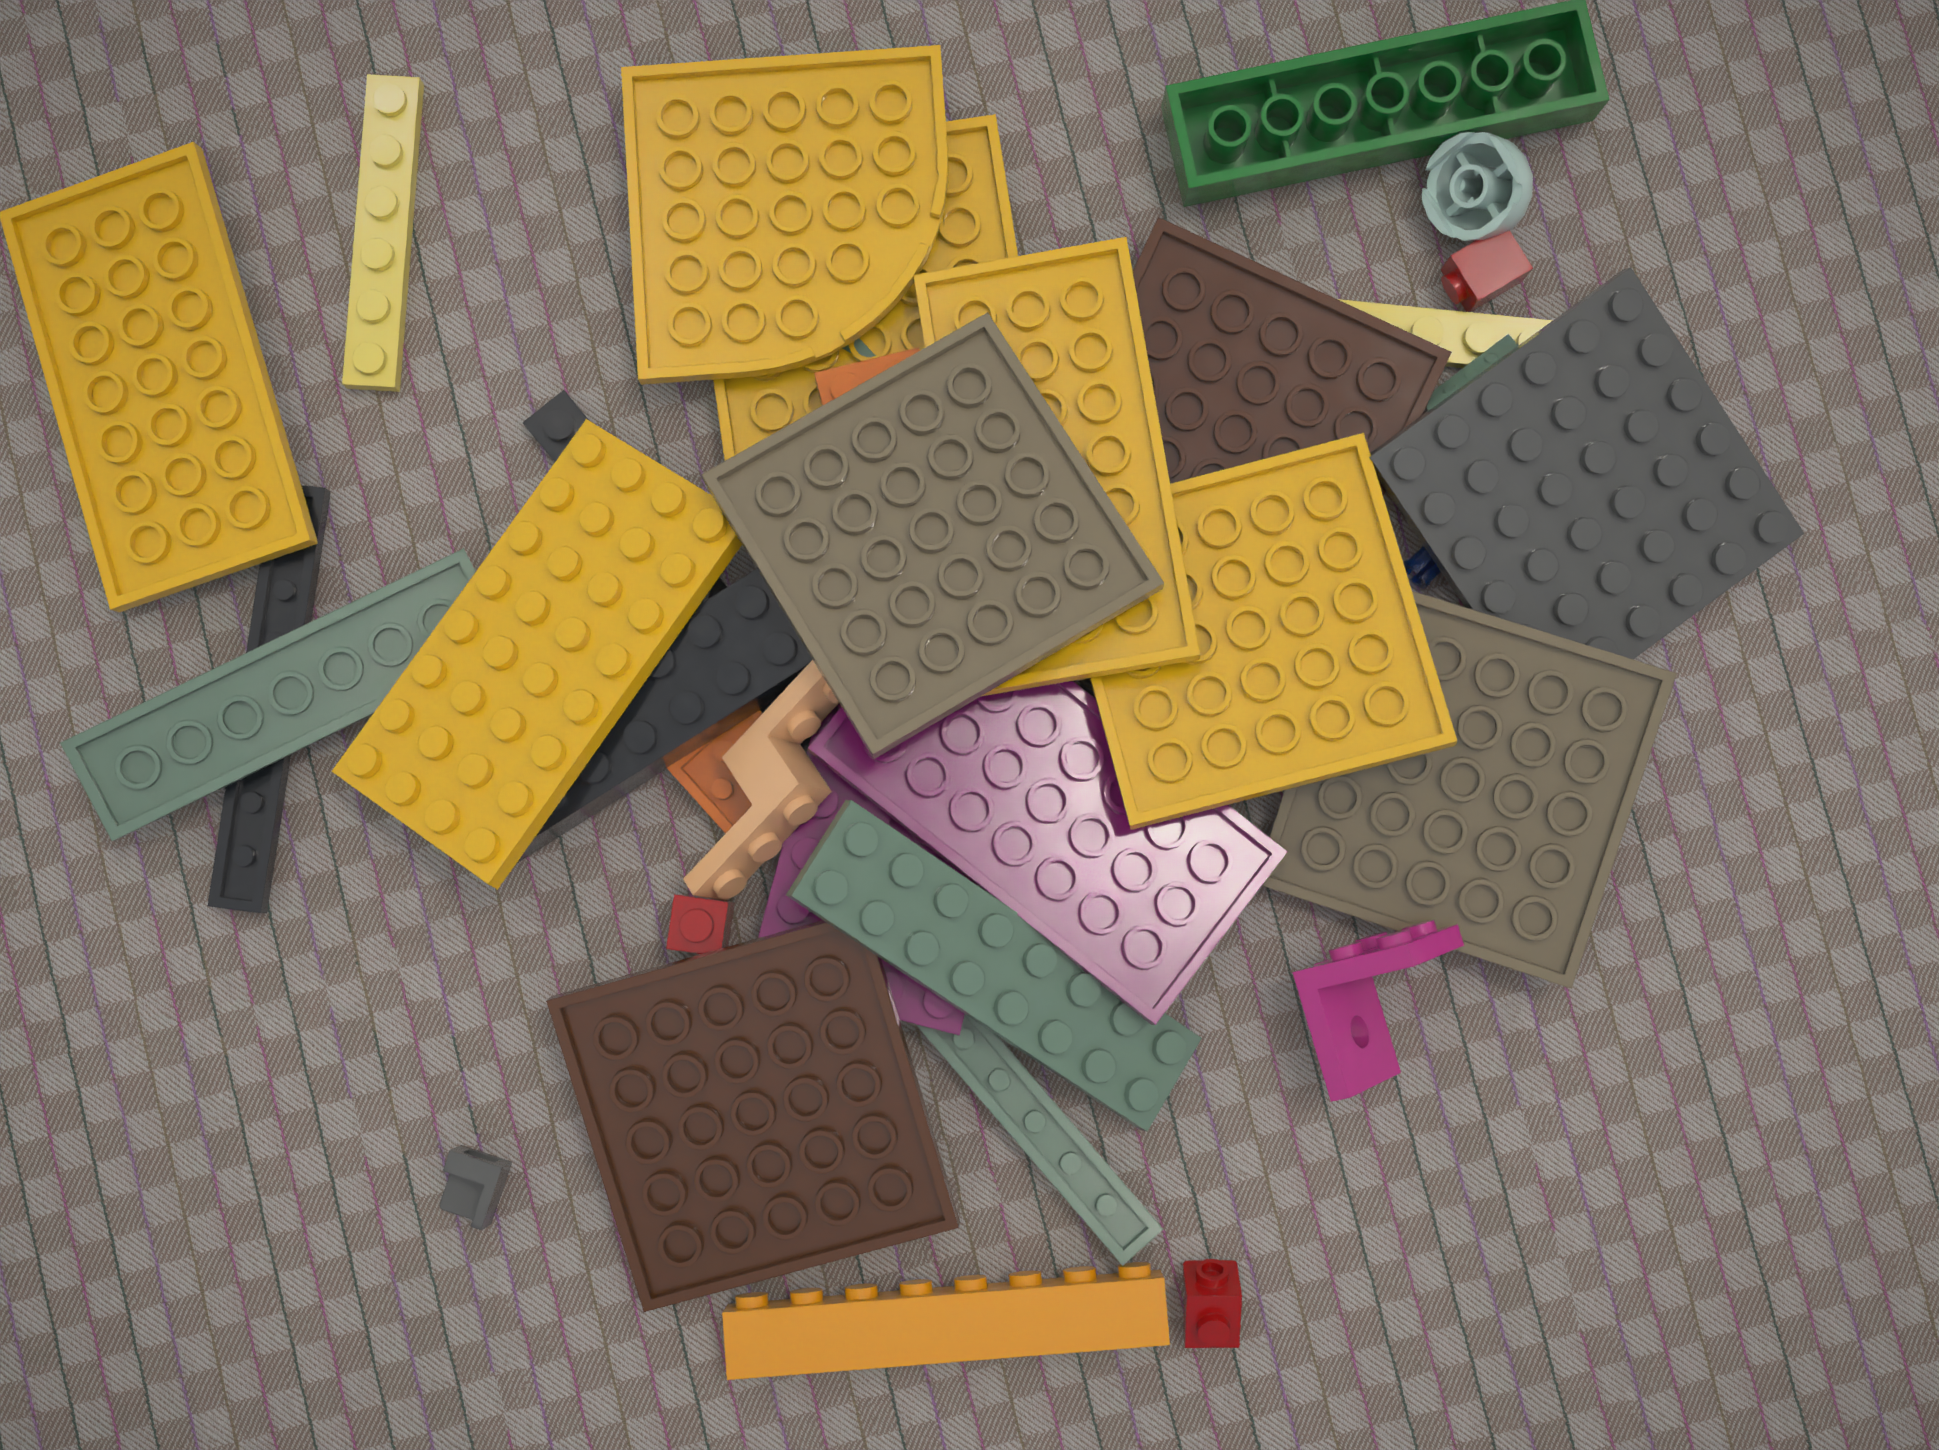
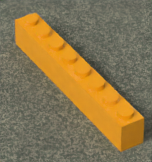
M1131 1262L1125 1263L1123 1266L1121 1264L1118 1265V1273L1096 1275V1267L1080 1266L1064 1269V1277L1042 1279L1041 1271H1019L1008 1274L1009 1282L987 1283V1276L967 1275L954 1278V1286L932 1288V1280L915 1279L900 1282V1290L878 1292L877 1284L865 1283L844 1287L845 1295L823 1296L822 1288L790 1291V1299L768 1300L767 1292L743 1293L736 1295V1303L727 1304L722 1312L727 1380L1166 1346L1170 1345L1165 1279L1161 1270H1151L1150 1263Z

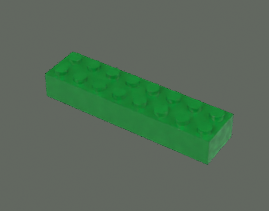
M1569 0L1166 85L1161 110L1183 207L1433 155L1443 142L1459 133L1487 132L1504 139H1510L1590 122L1597 117L1610 99L1586 0Z

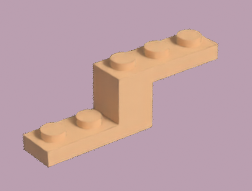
M813 660L723 755L722 759L750 800L752 806L683 878L692 895L728 901L739 894L746 887L747 880L765 861L770 860L779 853L782 843L799 825L807 822L815 815L820 803L832 792L800 745L805 739L818 731L821 722L839 704Z

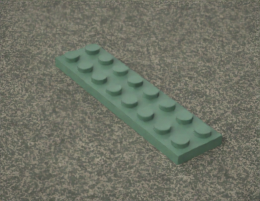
M463 548L60 742L111 841H116L373 715L476 572L465 549Z
M845 800L786 894L787 897L1140 1130L1148 1132L1202 1039L1166 1013H1164L1156 1025L1148 1023L1104 988L1094 977L1084 972L1019 917L1016 911L852 800Z

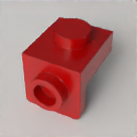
M1218 1259L1184 1261L1183 1338L1185 1348H1239L1242 1291L1237 1262L1234 1260Z

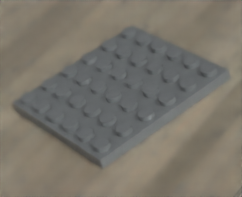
M1631 267L1623 269L1372 451L1369 457L1373 462L1378 480L1466 608L1630 659H1635L1805 534Z

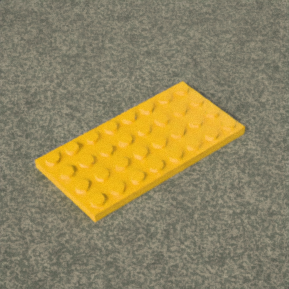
M191 142L0 211L4 235L110 610L123 612L318 544L203 149L195 142Z
M1127 237L915 274L914 282L925 348L988 312L1164 582L1163 589L982 696L1199 660L1200 650Z
M586 419L333 768L332 772L485 883L498 890L742 546V543L713 496Z

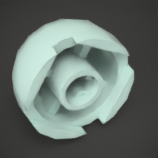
M1464 132L1457 134L1440 145L1430 157L1425 169L1430 171L1427 179V189L1422 188V202L1428 219L1442 234L1463 241L1485 240L1506 231H1511L1525 215L1532 198L1533 174L1526 156L1514 143L1491 133Z

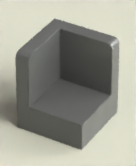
M464 1145L451 1149L443 1172L450 1175L440 1201V1208L471 1219L472 1228L485 1229L492 1224L512 1161Z

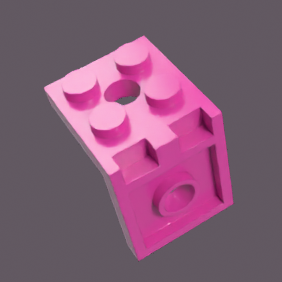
M1429 920L1402 928V931L1391 934L1381 932L1355 940V943L1329 950L1330 959L1315 963L1313 967L1292 972L1331 1102L1351 1098L1401 1073L1372 976L1414 967L1464 946L1458 924L1437 929L1435 920Z

